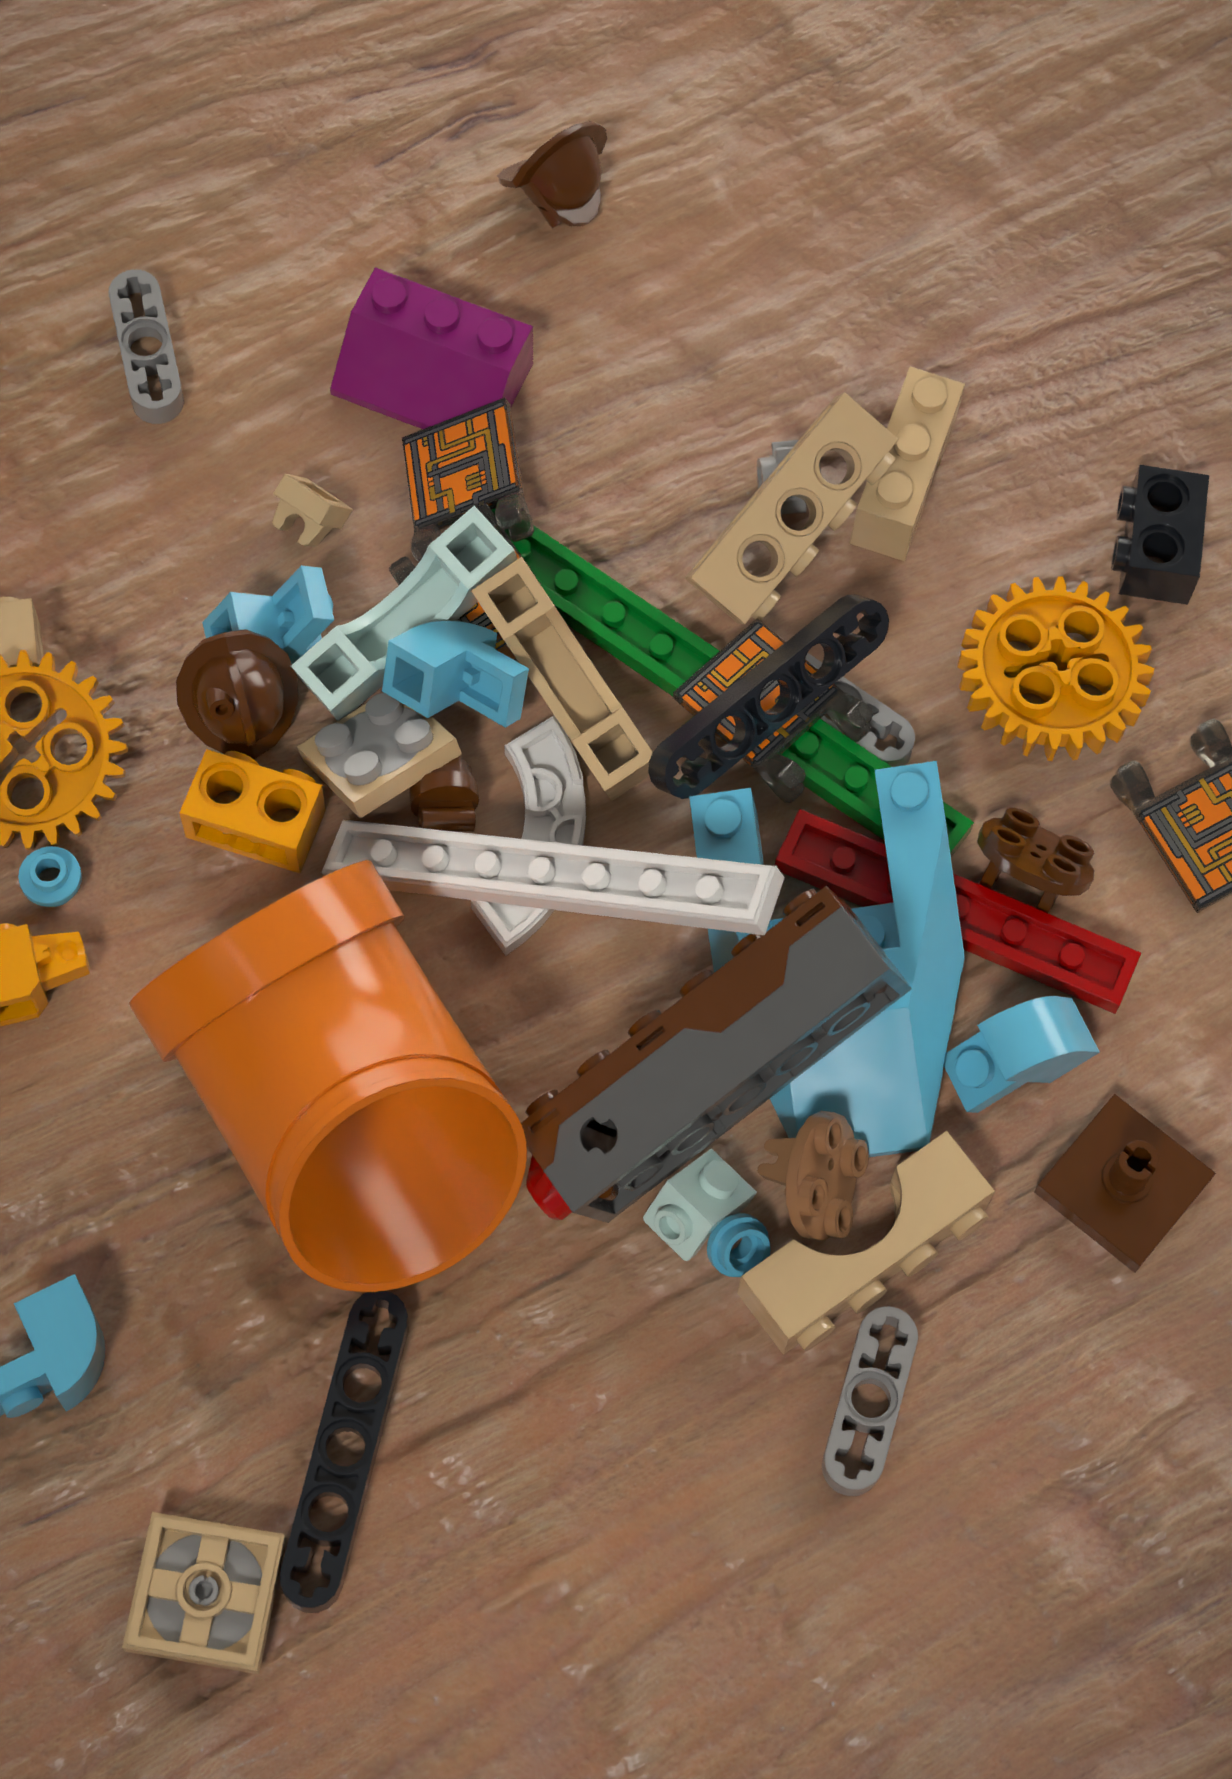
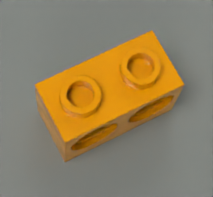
M206 749L179 814L186 838L301 873L326 809L322 785L317 784L309 775L294 769H285L279 772L259 766L253 758L240 752L227 751L224 755ZM224 791H236L241 794L238 799L231 803L220 804L213 801L219 793ZM280 809H293L298 812L295 818L287 822H277L270 818L272 814Z

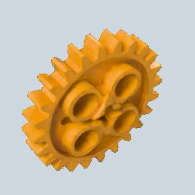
M1058 576L1053 590H1046L1039 577H1034L1028 594H1025L1016 583H1012L1006 597L1007 601L998 595H991L986 609L987 612L977 609L971 624L973 629H966L961 646L966 650L961 651L957 668L966 671L962 674L959 684L960 690L974 692L970 696L967 709L969 712L987 710L981 728L985 731L997 725L1003 727L1004 731L1000 744L1003 746L1010 743L1016 736L1023 739L1022 752L1024 756H1028L1036 744L1044 745L1048 761H1053L1058 747H1065L1073 761L1078 760L1083 743H1086L1095 754H1099L1104 747L1106 737L1118 743L1121 741L1126 730L1125 725L1135 726L1141 713L1139 707H1145L1151 690L1146 686L1150 684L1154 668L1145 665V663L1148 661L1152 648L1150 645L1136 644L1143 631L1142 625L1125 627L1123 623L1129 608L1123 606L1112 612L1108 610L1106 606L1110 596L1109 592H1103L1095 600L1088 598V582L1082 581L1075 593L1067 591L1066 583L1061 576ZM1067 633L1083 635L1089 642H1076L1069 638ZM1020 641L1028 645L1031 650H1017L1008 642ZM1080 686H1094L1098 688L1103 695H1090L1084 692L1080 688ZM1033 693L1040 696L1045 703H1030L1022 697V694Z
M20 650L16 667H9L0 654V773L18 757L19 753L13 746L18 739L22 737L29 743L34 741L58 710H65L67 713L66 718L60 724L52 728L36 743L35 748L40 754L38 760L34 763L25 758L19 760L0 785V846L4 848L10 845L15 833L21 834L22 842L27 850L34 849L37 833L43 832L52 846H59L58 828L65 825L76 836H81L82 829L78 817L84 813L92 819L100 821L102 816L94 805L97 797L115 801L117 798L116 794L105 784L107 778H122L126 774L124 769L111 763L112 756L128 752L127 744L111 740L110 738L111 734L125 727L121 718L105 719L103 717V714L115 703L112 697L107 695L93 700L91 696L99 684L98 680L91 676L77 684L75 682L78 673L77 664L70 661L58 673L55 671L54 656L49 652H46L39 667L32 666V661L26 650ZM25 692L35 693L41 697L42 701L41 711L38 716L32 721L25 723L13 720L10 714V706L14 698ZM78 734L86 739L87 751L85 756L76 764H61L56 760L54 753L57 742L65 735ZM29 777L40 780L44 788L41 802L31 809L17 808L12 799L15 785L22 779Z

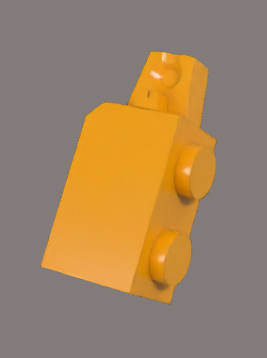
M9 923L0 924V1027L39 1018L49 1004L46 991L90 974L86 949L79 932L32 936L28 924L20 926Z

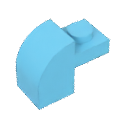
M301 565L273 596L230 592L202 622L205 637L208 638L224 632L246 629L270 638L288 654L293 664L322 639L321 633L334 621L333 601L328 594L322 568Z
M435 621L418 625L388 641L382 692L426 718L460 701L506 728L521 719L529 668L495 649L498 633L466 622Z
M1046 996L1015 1005L978 1024L980 1032L946 1053L944 1068L966 1112L978 1113L1027 1082H1053L1097 1055L1100 1051L1073 999L1069 997Z
M75 1274L14 1303L35 1350L0 1367V1416L6 1414L7 1418H14L24 1415L41 1405L44 1401L42 1395L52 1390L67 1412L82 1402L96 1385L104 1366L105 1341L99 1322Z

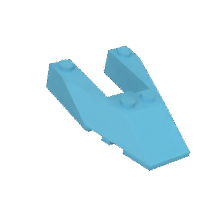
M937 761L875 770L893 903L852 908V911L912 989L770 1098L788 1138H796L799 1129L808 1117L822 1110L844 1116L853 1129L854 1138L862 1139L867 1143L869 1157L919 1151L930 1143L946 1051L955 1015L959 983L965 962ZM751 788L689 796L697 858L764 865L758 815ZM784 918L770 919L767 931ZM708 929L714 972L734 958L731 954L732 949L739 941L749 935L748 933Z

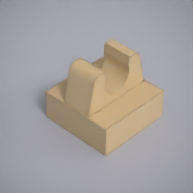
M284 474L273 493L280 498L273 518V525L279 530L289 531L295 519L301 516L305 522V529L300 535L298 543L303 546L316 547L332 528L342 529L353 510L309 479Z

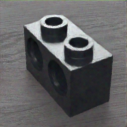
M1139 465L1132 487L1122 486L1116 518L1120 521H1126L1125 536H1117L1111 562V570L1121 572L1119 595L1188 605L1200 578L1209 475ZM1152 505L1164 507L1169 512L1158 511ZM1146 555L1157 556L1165 563L1153 562Z

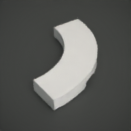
M552 716L505 745V756L513 766L523 792L525 822L521 839L583 845L586 827V799L582 771L576 752L566 732L556 717ZM471 900V909L505 956L528 940L554 912V910Z

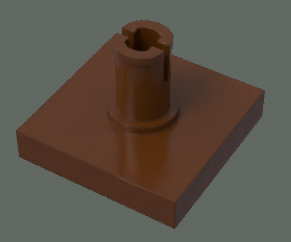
M1114 1093L1041 1180L1034 1193L1136 1273L1216 1173Z

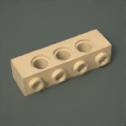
M845 392L835 396L685 576V579L737 624H746L751 617L760 622L780 599L781 595L775 588L790 571L797 577L817 555L819 549L812 543L827 526L833 531L838 529L856 508L857 503L851 497L866 480L871 485H874L889 469L895 460V457L889 451L899 439ZM827 451L839 453L846 461V476L839 484L827 482L820 473L819 463ZM790 496L802 499L809 509V519L806 525L798 531L787 527L781 517L782 505ZM752 542L764 544L771 554V565L767 572L761 576L750 574L743 565L742 557L744 550Z

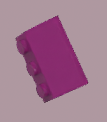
M375 267L350 313L330 393L333 396L425 431L500 401H503L504 408L509 407L510 411L533 365V326Z

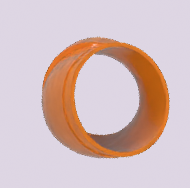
M370 860L351 864L323 876L254 913L168 968L141 989L129 1003L162 1061L168 1062L175 1059L179 1061L296 1265L308 1276L320 1283L333 1288L355 1292H378L406 1287L433 1277L468 1256L492 1234L510 1210L521 1187L527 1160L526 1138L518 1116L469 1045L396 927L404 920L405 916Z

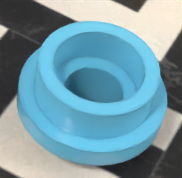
M54 846L43 847L29 854L22 862L18 875L19 884L24 895L31 902L44 907H57L67 903L78 892L82 882L81 868L75 856L63 848ZM55 867L60 870L58 877L52 881H42L39 879L40 873L45 869Z
M744 1213L734 1214L723 1219L711 1232L707 1243V1255L710 1263L720 1273L729 1277H741L769 1257L771 1251L766 1227L754 1216ZM742 1238L740 1244L732 1249L733 1245Z

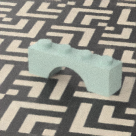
M473 506L428 545L418 565L394 591L362 616L333 628L291 665L292 669L334 718L339 721L353 712L383 686L389 640L424 623L457 621L478 602L471 590L516 561L515 550L484 515Z

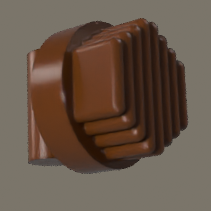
M461 755L441 768L424 775L420 781L409 788L411 810L418 817L419 828L474 832L476 825L475 809L479 805L477 781L472 777L471 766L461 758Z

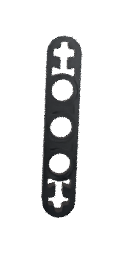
M856 594L846 595L837 600L662 741L653 751L649 760L648 773L651 782L657 789L680 799L690 798L689 796H696L875 651L885 640L888 632L889 617L887 610L881 603ZM859 613L864 614V616L860 618V620L858 621L856 616ZM857 627H859L860 631L858 634L852 633ZM833 633L838 634V635H840V636H838L837 638H835V637L833 636ZM821 644L824 651L822 665L815 673L808 675L805 669L806 655L813 646ZM777 680L780 687L778 701L771 709L764 711L760 703L761 692L768 682ZM732 716L735 722L733 738L725 746L718 747L715 741L717 726L724 718ZM705 753L707 758H702L700 755ZM680 758H684L686 760L680 766L683 775L678 780L674 778L679 772L677 761Z
M388 1291L364 1293L354 1302L349 1312L281 1567L280 1584L283 1593L294 1608L304 1613H318L328 1609L337 1601L343 1588L408 1336L409 1320L405 1305L397 1295ZM378 1308L388 1309L390 1321L396 1323L395 1329L390 1327L383 1329L378 1343L379 1355L390 1354L387 1362L371 1353H352L354 1346L367 1352L370 1331L369 1325L363 1322L362 1319L364 1316L374 1317ZM360 1368L375 1371L382 1381L378 1395L367 1402H356L350 1399L344 1392V1382L347 1376ZM341 1432H353L359 1435L365 1443V1452L362 1458L356 1464L348 1467L334 1464L327 1456V1446L330 1440ZM326 1496H335L342 1499L348 1507V1517L345 1523L339 1529L332 1532L320 1531L310 1522V1510L313 1504ZM303 1538H307L322 1547L341 1546L338 1556H334L324 1550L320 1565L323 1577L330 1580L327 1588L316 1587L312 1597L302 1596L303 1592L300 1583L293 1580L296 1572L307 1573L313 1557L312 1547L300 1548Z

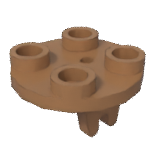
M821 1110L808 1117L799 1129L796 1138L768 1139L764 1143V1148L771 1155L778 1156V1159L773 1164H760L757 1172L766 1180L786 1186L784 1190L791 1223L798 1234L805 1238L824 1241L829 1237L844 1238L850 1232L853 1223L851 1203L854 1198L856 1180L862 1177L867 1169L869 1151L864 1140L854 1138L853 1129L844 1116L835 1112Z

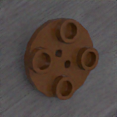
M1007 808L1002 818H992L984 822L978 833L977 843L983 854L990 860L980 885L991 889L1001 872L1004 871L1018 881L1044 891L1037 909L1049 913L1058 895L1077 896L1089 890L1094 880V869L1090 864L1094 855L1092 847L1079 838L1069 835L1059 837L1039 827L1038 819L1027 811L1018 808Z

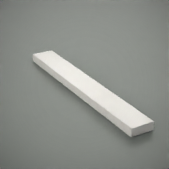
M351 820L342 821L321 872L326 876L351 864L370 860L388 890L757 935L766 934L785 878L777 866Z

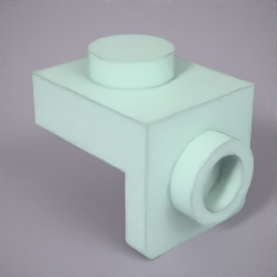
M711 1148L666 1181L644 1214L643 1219L683 1260L689 1261L699 1252L714 1228L726 1217L738 1214L744 1210L757 1191Z

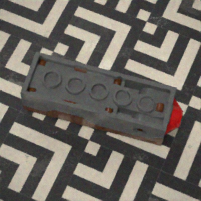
M825 886L819 892H816L815 889L807 890L794 898L783 910V914L786 917L768 930L765 935L749 934L732 949L731 954L734 958L714 973L711 970H706L694 976L681 988L679 994L682 998L663 1013L660 1010H655L644 1015L630 1027L628 1034L631 1038L611 1053L608 1050H603L591 1056L578 1068L576 1073L579 1078L560 1093L558 1090H551L543 1094L528 1106L525 1111L528 1118L521 1122L527 1148L532 1154L526 1187L533 1200L549 1218L563 1220L571 1213L609 1223L912 989L852 909L828 886Z

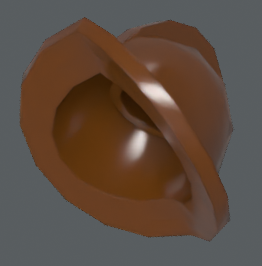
M592 121L575 124L552 137L539 147L529 159L503 169L497 175L499 182L504 187H520L531 202L538 207L551 228L556 227L561 222L570 227L584 226L597 215L601 200L599 184L602 169L598 155L602 154L607 141L606 129Z
M246 629L224 632L203 639L186 656L176 680L177 705L187 727L206 746L223 754L227 751H236L256 759L274 747L291 725L298 703L297 674L291 667L292 663L288 654L270 638Z

